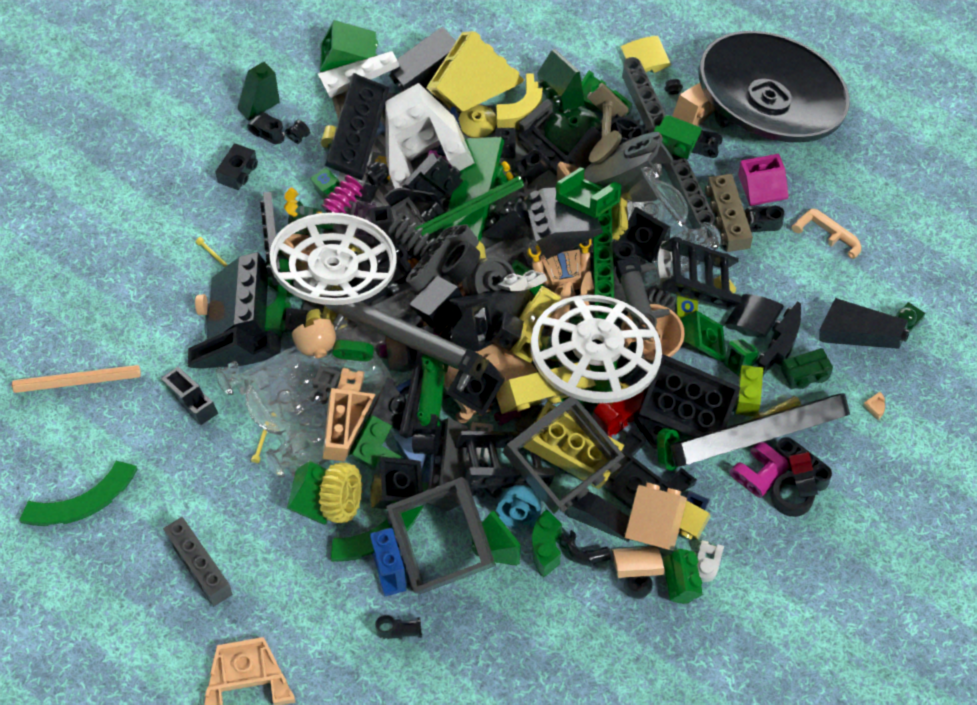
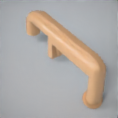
M817 209L807 211L791 227L793 232L802 233L803 227L812 220L832 235L828 239L829 246L832 247L841 239L852 247L848 252L849 258L855 259L861 252L862 246L855 235Z

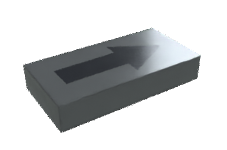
M548 99L522 119L520 121V134L532 125L536 128L552 114V102Z

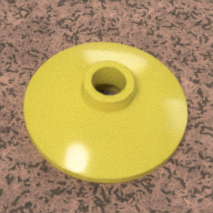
M476 105L461 112L459 123L462 132L468 137L484 138L495 130L497 117L489 107Z

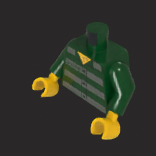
M292 187L284 195L287 201L284 209L289 214L288 224L309 215L323 213L322 209L307 207L300 200L297 201L295 198L298 196V192ZM334 223L318 224L315 226L320 235L321 229L333 230ZM308 228L301 229L294 233L310 235Z

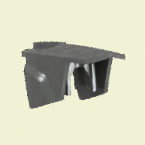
M652 132L619 145L601 163L596 165L591 163L585 169V180L594 184H601L604 187L613 182L622 184L620 197L632 202L655 201L658 199V194L647 178L643 168H652L653 164L671 163L673 158L662 143V135L659 132Z

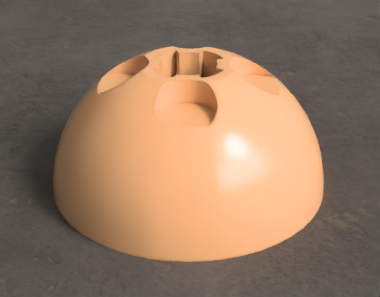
M650 304L651 310L667 309V307L662 305ZM670 310L669 315L656 318L657 325L655 330L661 342L662 354L672 357L678 352L683 343L684 327L680 318ZM629 312L626 316L632 320L631 314ZM622 322L621 331L632 330L627 323ZM636 338L624 339L625 348L627 349L631 342H635ZM654 338L643 340V353L648 363H653L655 359L656 347Z

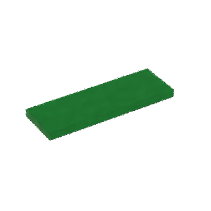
M502 137L465 139L475 163L460 170L462 173L460 177L463 182L452 193L448 211L493 189L504 144ZM489 205L445 226L443 231L452 226L468 225L481 242Z

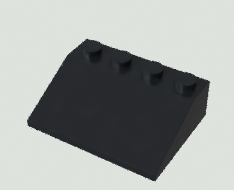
M542 188L531 192L525 197L535 240L546 260L603 233L599 217H591L556 201L555 188Z
M258 252L238 257L212 277L206 340L236 326L251 336H257L265 332L268 264H266Z
M662 354L656 377L644 390L638 414L686 435L695 437L727 427L741 387Z

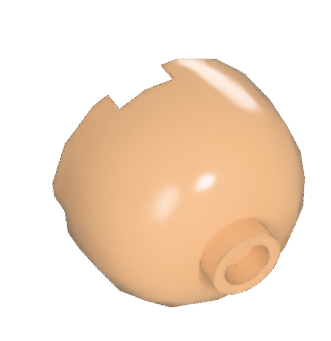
M329 319L313 320L314 325L304 328L302 324L294 329L292 332L294 344L306 356L322 358L327 355V352L335 344V328Z

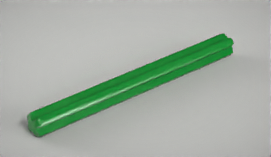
M517 176L416 227L415 230L422 227V236L426 233L431 234L522 188L524 183L520 176Z

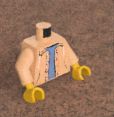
M591 239L588 240V246L579 244L580 248H582L581 253L579 249L566 251L547 260L544 255L540 256L541 260H539L541 250L538 245H536L537 255H533L529 248L527 254L530 258H533L532 265L534 271L544 273L547 281L542 284L545 287H549L555 293L556 287L569 282L571 284L570 297H574V290L581 288V282L586 272H589L591 269V255L588 252V248L591 246Z

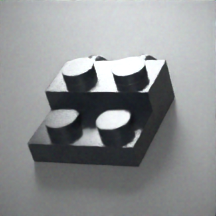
M431 153L407 178L405 183L414 190L436 193L440 199L445 193L451 195L463 180L460 177L462 173L455 166L451 168L448 166L449 162L444 157L440 156L438 158ZM420 194L425 200L435 201L433 196Z

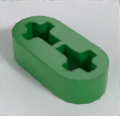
M337 340L333 346L332 354L338 359L367 362L373 358L374 346L366 342Z
M668 428L662 429L657 436L658 464L663 469L673 471L677 467L674 465L669 445L679 441V434L677 431Z

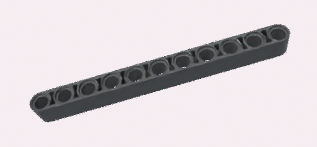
M636 57L626 58L623 65L622 78L649 133H652L656 126L661 125L666 114L640 60ZM670 153L673 158L672 162L663 163V166L693 230L700 236H706L710 234L715 219L688 160Z

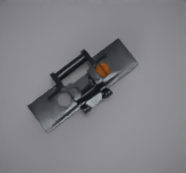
M401 243L396 244V256L400 254V259L392 279L379 293L361 302L369 304L385 295L395 297L410 289L411 286L407 283L406 278L422 257L420 255L414 256V250L407 252ZM385 252L376 257V273L389 272L385 267L378 268V265L389 260L388 253ZM368 259L367 262L369 267L371 268L370 260ZM356 278L348 283L353 288L361 284L365 279ZM374 280L365 288L357 291V293L360 295L375 288L371 285Z

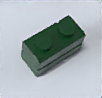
M823 348L785 359L781 366V371L791 390L795 388L804 389L814 382L823 383L830 378L833 366Z

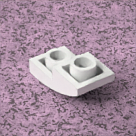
M661 246L657 264L659 289L663 288L662 282L671 278L670 267L672 261V252L661 249Z
M531 270L524 273L523 276L510 274L498 286L509 291H522L547 281L544 273Z

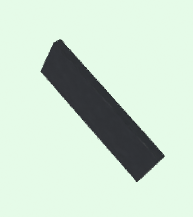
M353 73L324 166L359 180L363 179L389 87Z

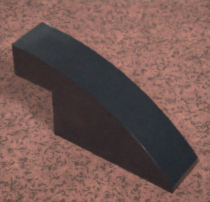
M236 326L188 348V367L202 369L236 367L265 361L281 355V337L271 330L253 337Z

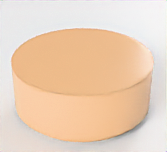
M205 294L195 297V308L199 316L208 314V300Z

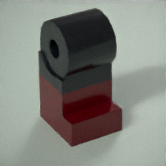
M809 452L789 456L800 499L818 495Z

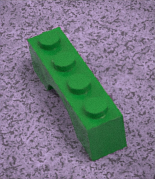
M279 259L280 273L290 272L289 260ZM271 277L268 278V286L274 288L278 292V296L272 304L266 307L265 332L271 330L279 335L282 340L283 332H287V329H285L286 310L291 308L289 301L290 298L294 297V294L287 291L282 285L273 286ZM295 279L285 280L291 286L294 287L293 281H295Z

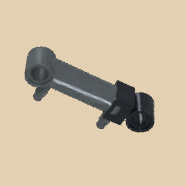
M628 241L618 242L614 248L613 264L616 266V275L619 284H622L627 304L641 312L656 329V318L669 315L670 310L668 308L651 310L641 273L655 270L656 265L654 263L640 265L638 257L634 258V245ZM631 314L633 323L638 329L649 330L641 326L643 325L642 321Z

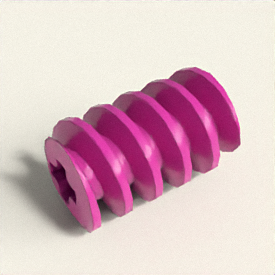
M346 175L345 181L339 183L340 187L334 188L335 193H330L329 199L323 200L324 205L321 204L322 208L327 213L340 212L346 214L344 207L351 209L352 206L349 202H357L354 196L362 197L360 192L361 189L363 190L362 185L353 177Z

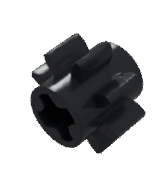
M373 162L367 166L369 171L365 176L371 185L382 187L389 182L387 179L389 170L384 163Z

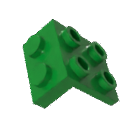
M666 115L661 125L656 126L654 132H659L662 135V143L669 153L688 159L702 129L699 126Z

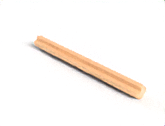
M139 365L20 379L12 381V389L17 393L139 378L141 376V369Z

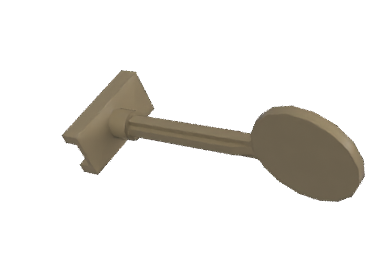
M603 83L599 84V88L593 93H588L587 96L603 113L602 138L595 145L589 156L590 162L595 165L607 159L618 147L622 138L618 131L610 132L611 116L615 117L618 113L622 117L628 113V107Z

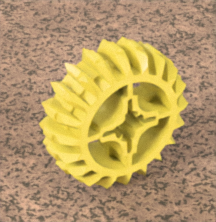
M343 462L330 465L329 469L325 471V476L322 477L323 482L320 485L321 491L319 493L320 510L323 512V517H326L331 522L347 523L353 519V516H356L357 509L360 508L359 503L362 500L363 482H361L362 476L359 474V469L355 465Z

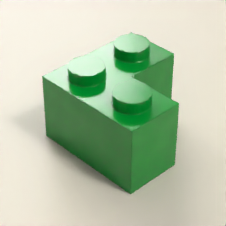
M375 416L367 417L348 456L374 471L379 457L400 459V455L382 446L392 426Z

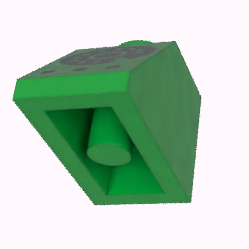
M743 339L731 340L728 343L724 365L739 377L741 366H753L757 361L759 351H757L755 346L748 344Z

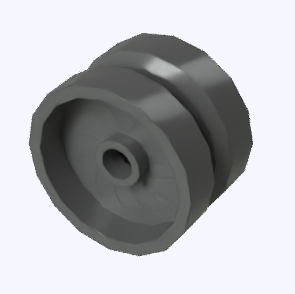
M480 258L472 272L462 280L464 292L467 296L504 290L499 288L498 284L504 281L506 276L515 274L511 265L501 258Z

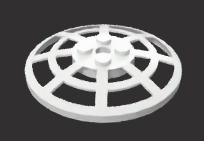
M319 213L300 218L288 224L278 233L271 245L270 265L274 277L280 285L295 296L319 304L344 305L368 299L388 285L396 269V251L387 234L368 220L343 213ZM335 223L349 226L345 235L336 233L319 235L315 225ZM308 228L311 237L299 243L294 249L284 244V241L292 234L301 229ZM359 228L370 233L381 244L370 249L364 242L353 237L356 229ZM326 240L342 241L340 245H325L323 243ZM311 244H315L317 247L310 255L301 252ZM350 244H353L364 253L356 256L348 247ZM279 250L290 255V272H278L276 259ZM386 250L390 261L389 272L376 273L377 260L375 256ZM296 259L308 263V270L297 272L295 267ZM370 260V272L358 270V263ZM312 277L319 283L315 288L304 282L302 278ZM354 277L365 279L361 284L353 288L348 283ZM295 279L299 285L312 293L302 292L285 280ZM372 280H383L370 291L360 295L357 293V291L365 288ZM327 285H340L343 291H325ZM320 295H325V296H344V295H348L349 297H346V298H324V297H319V296H320Z
M580 295L563 299L543 312L533 328L531 337V354L539 373L555 389L567 396L582 401L611 403L631 398L650 385L656 377L661 363V342L652 323L636 308L611 297ZM584 302H602L614 305L615 307L611 309L603 306H586ZM574 303L577 307L565 313L559 320L547 317L553 311L565 305ZM623 310L630 312L642 321L649 330L638 329L633 321L621 312ZM590 311L606 312L609 315L605 320L593 318ZM578 313H581L584 319L578 325L566 322V320ZM617 318H620L632 330L621 331L614 322ZM541 325L554 327L551 337L552 347L540 352L538 335ZM560 329L572 332L570 342L559 344L558 336ZM636 338V353L624 347V339ZM642 338H654L656 354L653 365L641 358L643 353ZM598 339L601 340L603 343L597 344L592 340ZM573 350L575 355L581 359L578 365L572 363L563 352ZM556 355L558 360L573 372L568 383L556 376L545 364L544 360ZM621 355L630 360L624 367L615 370L613 362ZM588 364L604 365L606 372H594L586 370ZM636 365L648 372L639 382L621 390L618 377L629 373ZM582 376L595 380L609 379L612 391L593 392L577 388L576 386Z

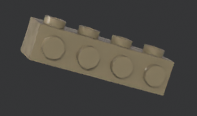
M726 174L709 177L708 184L705 186V195L710 197L711 200L710 208L716 216L715 227L720 229L721 245H725L727 252L750 249L753 236L733 175Z

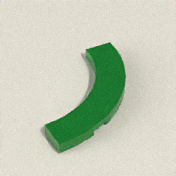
M116 460L103 480L80 496L54 503L28 501L19 521L27 525L49 526L60 523L68 524L87 518L108 506L121 491L123 492L133 479L138 468L136 465Z
M422 482L423 492L428 491L429 482ZM424 505L401 513L407 532L414 525ZM386 519L383 523L365 533L351 537L333 538L331 562L361 559L360 557L375 553L370 534L392 528L395 534L393 526H390Z

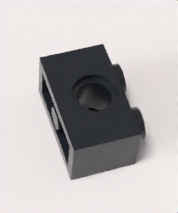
M234 143L215 171L217 182L239 191L241 186L247 183L250 172L254 171L258 165L255 150Z

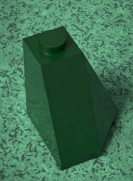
M265 61L248 70L237 108L248 121L253 119L260 111L265 112L280 103L276 74Z

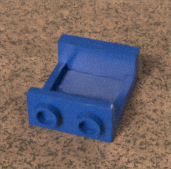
M389 528L371 533L370 537L375 551L373 558L384 596L407 591L405 570L393 529Z

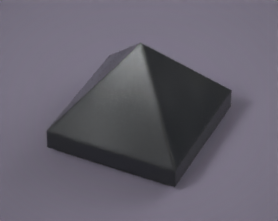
M359 182L363 187V190H360L362 197L357 195L354 197L356 200L371 204L378 187Z

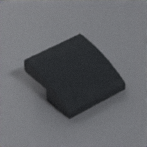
M743 294L741 296V303L735 306L725 325L731 330H745L748 336L766 337L784 306L777 301L765 297Z

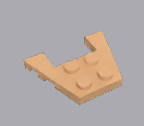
M264 637L217 645L204 705H223V691L271 683L274 705L296 703L295 697Z

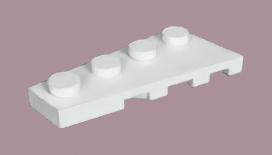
M391 51L325 71L318 75L329 97L332 98L348 90L353 73L373 79L400 67Z

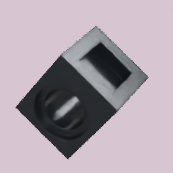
M496 128V137H502L504 140L500 158H516L515 128Z
M505 312L494 324L491 341L510 351L521 339L524 321Z

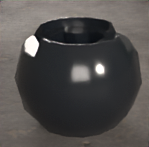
M650 576L626 577L624 588L626 593L632 598L642 599L650 594L653 582ZM635 582H639V584L642 585V586H641V587H637V585L635 584Z

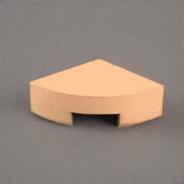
M878 392L864 402L863 406L879 420L885 410V398L881 392Z

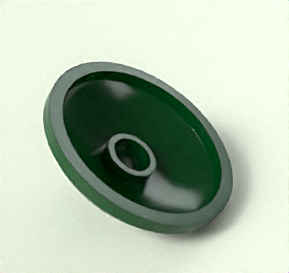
M579 107L565 113L557 109L547 118L544 126V135L562 153L568 156L591 126L598 130L602 123L594 112L584 107Z

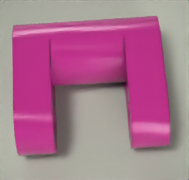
M764 442L756 443L750 450L752 456L765 465L757 474L741 462H737L730 469L731 477L758 498H761L774 485L778 477L790 469L788 461Z

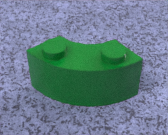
M548 509L539 516L532 534V558L536 569L543 578L558 567L561 561V552L556 546V541L561 536L562 523Z

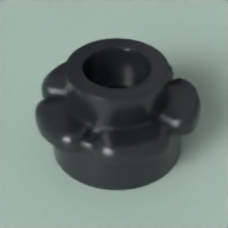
M671 79L665 82L666 87L664 90L669 92V95L679 94L681 89H683L679 79Z

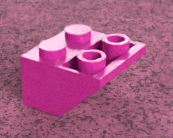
M779 154L742 160L740 162L738 177L750 206L788 199L786 171Z

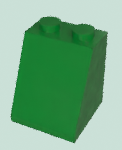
M333 20L321 42L320 72L378 56L376 54L378 46L376 31Z

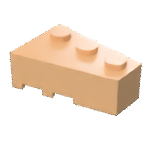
M700 83L680 94L672 117L699 126L716 108L710 103Z
M331 388L328 401L323 459L345 462L372 407L375 394Z

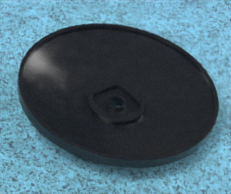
M739 31L726 34L713 41L706 48L699 63L698 76L700 85L710 103L728 120L761 137L796 143L819 140L835 132L843 123L849 110V92L843 78L835 67L815 50L782 35L762 31Z

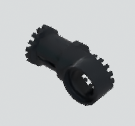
M383 615L375 622L377 636L384 640L385 638L387 640L394 638L401 640L403 637L410 636L422 638L421 617H417L416 620L402 621L401 619H394L390 615ZM389 623L392 625V628L383 631L380 629V626Z

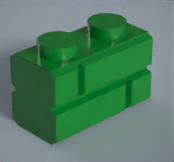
M677 549L672 554L663 558L671 602L688 604L703 595L702 579L698 570V558L694 551Z

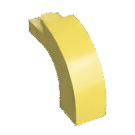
M526 74V95L522 100L513 104H497V128H515V130H519L520 121L542 104V88H538V81H534V74Z
M542 286L532 302H528L519 318L524 323L521 339L511 348L513 354L529 363L533 361L531 354L533 328L543 312L561 300L559 295ZM541 325L538 335L539 350L542 347L540 338L544 325Z

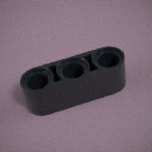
M790 437L779 439L775 449L776 452L788 461L789 465V456L809 452ZM809 452L817 491H823L830 483L832 470Z

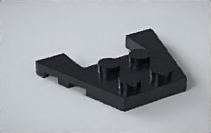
M632 429L628 431L623 443L624 447L621 452L625 457L619 462L621 467L614 473H610L607 481L604 483L603 488L632 510L638 485L646 487L647 483L660 486V491L667 492V489L671 488L683 492L696 484L697 479L683 468H680L668 482H665L633 456L645 445L646 440Z

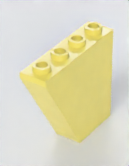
M474 31L461 33L426 87L450 110L451 107H455L457 112L466 111L524 81L519 75L520 73L516 69L511 68L507 64L506 59L497 55L494 52V48L480 39L481 36Z

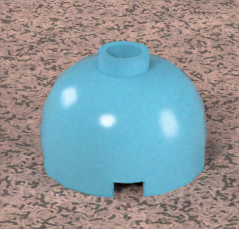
M514 485L501 494L496 512H498L499 518L508 527L519 528L517 524L529 525L528 528H532L542 513L541 499L532 488L524 485Z

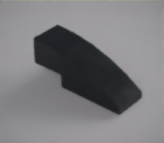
M177 367L161 378L173 396L200 425H203L219 414L214 402L202 392L200 386L181 368Z

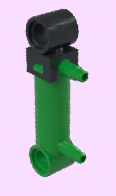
M425 354L422 356L423 379L418 414H415L413 429L416 432H414L412 437V450L414 454H437L442 428L440 412L444 379L449 365Z

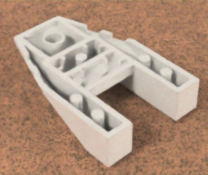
M419 83L385 101L386 159L389 175L395 189H411L405 183L407 178L414 172L410 161L439 145H442L449 163L459 171L475 163L455 117Z

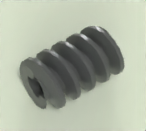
M402 214L391 225L389 233L391 235L395 234V239L401 240L403 246L408 244L407 250H414V256L420 255L422 257L430 246L434 244L435 239L433 238L428 241L429 233L422 236L423 228L415 230L417 223L414 222L410 225L411 217L403 219L404 214Z

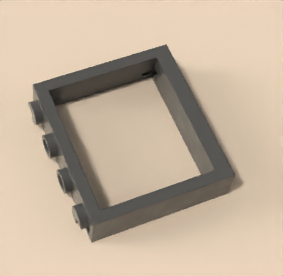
M573 397L566 399L509 442L502 451L553 514L559 510L562 512L566 511L573 505L571 500L576 496L578 499L585 496L589 492L588 487L594 484L596 487L605 479L604 474L608 471L611 474L621 467L619 462L625 457L580 402ZM569 413L609 462L562 499L558 500L518 450L565 414Z
M463 477L387 506L389 512L387 520L389 525L394 528L395 539L402 553L404 569H407L409 575L407 583L410 584L411 590H414V593L423 594L496 566L468 481ZM458 492L481 562L424 584L401 513Z

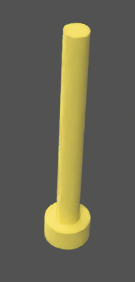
M202 237L196 240L198 246L201 245L224 267L228 266L226 262L204 243Z
M269 422L265 423L256 453L251 458V461L254 463L260 462L261 458L259 455L269 428Z

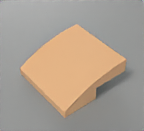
M657 546L612 549L618 578L664 575V565Z

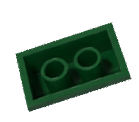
M556 49L551 50L537 72L538 88H542V92L546 95L547 99H550L555 107H558L563 113L584 106L580 71Z

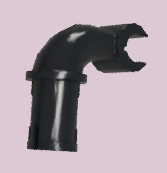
M570 530L571 539L565 538L563 532L561 533L560 545L567 549L570 558L575 563L592 567V564L610 560L611 554L608 546L590 551L588 549L582 551L575 544L576 534L574 531Z

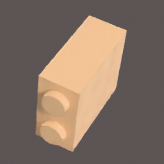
M647 483L646 487L638 485L625 538L674 551L687 498L680 496L681 491L668 488L667 492L660 491V486Z

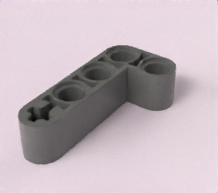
M468 225L452 226L445 229L409 273L406 281L417 295L437 276L442 277L444 274L442 272L443 263L448 254L458 244L468 241L475 248L477 247L479 240Z

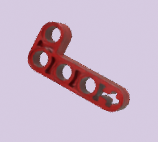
M644 390L631 398L612 404L600 403L595 408L593 419L607 436L613 438L612 435L618 434L628 426V422L634 421V415L639 413Z

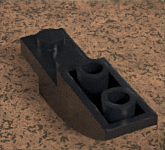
M798 301L793 307L789 306L782 321L778 320L772 328L774 333L772 341L767 348L768 351L765 354L761 353L756 361L757 367L763 368V376L774 363L782 366L783 360L788 359L794 347L801 322V303Z

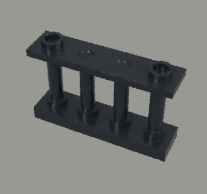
M672 237L661 244V249L672 252L673 276L662 282L664 291L725 310H729L741 303V295L732 293L729 283V267L738 263L739 258L682 240L680 237ZM680 255L688 257L689 279L681 275ZM697 260L704 262L705 284L698 281ZM713 266L720 268L721 289L714 286Z
M471 430L460 432L455 446L456 448L467 449L471 468H469L464 479L468 481L470 488H509L514 485H524L531 488L514 466L513 468L501 467L496 449L505 448L509 442L523 432ZM476 448L488 449L492 468L480 467ZM529 451L533 470L549 488L556 475L554 467H543L540 456Z

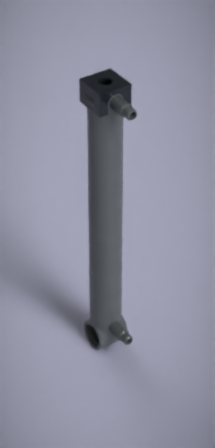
M326 296L325 298H346L349 296ZM360 301L344 305L325 304L328 309L337 314L333 322L335 332L341 327L344 319L348 318L460 370L463 374L456 387L460 391H463L471 377L480 381L489 363L488 359L470 349L458 346Z

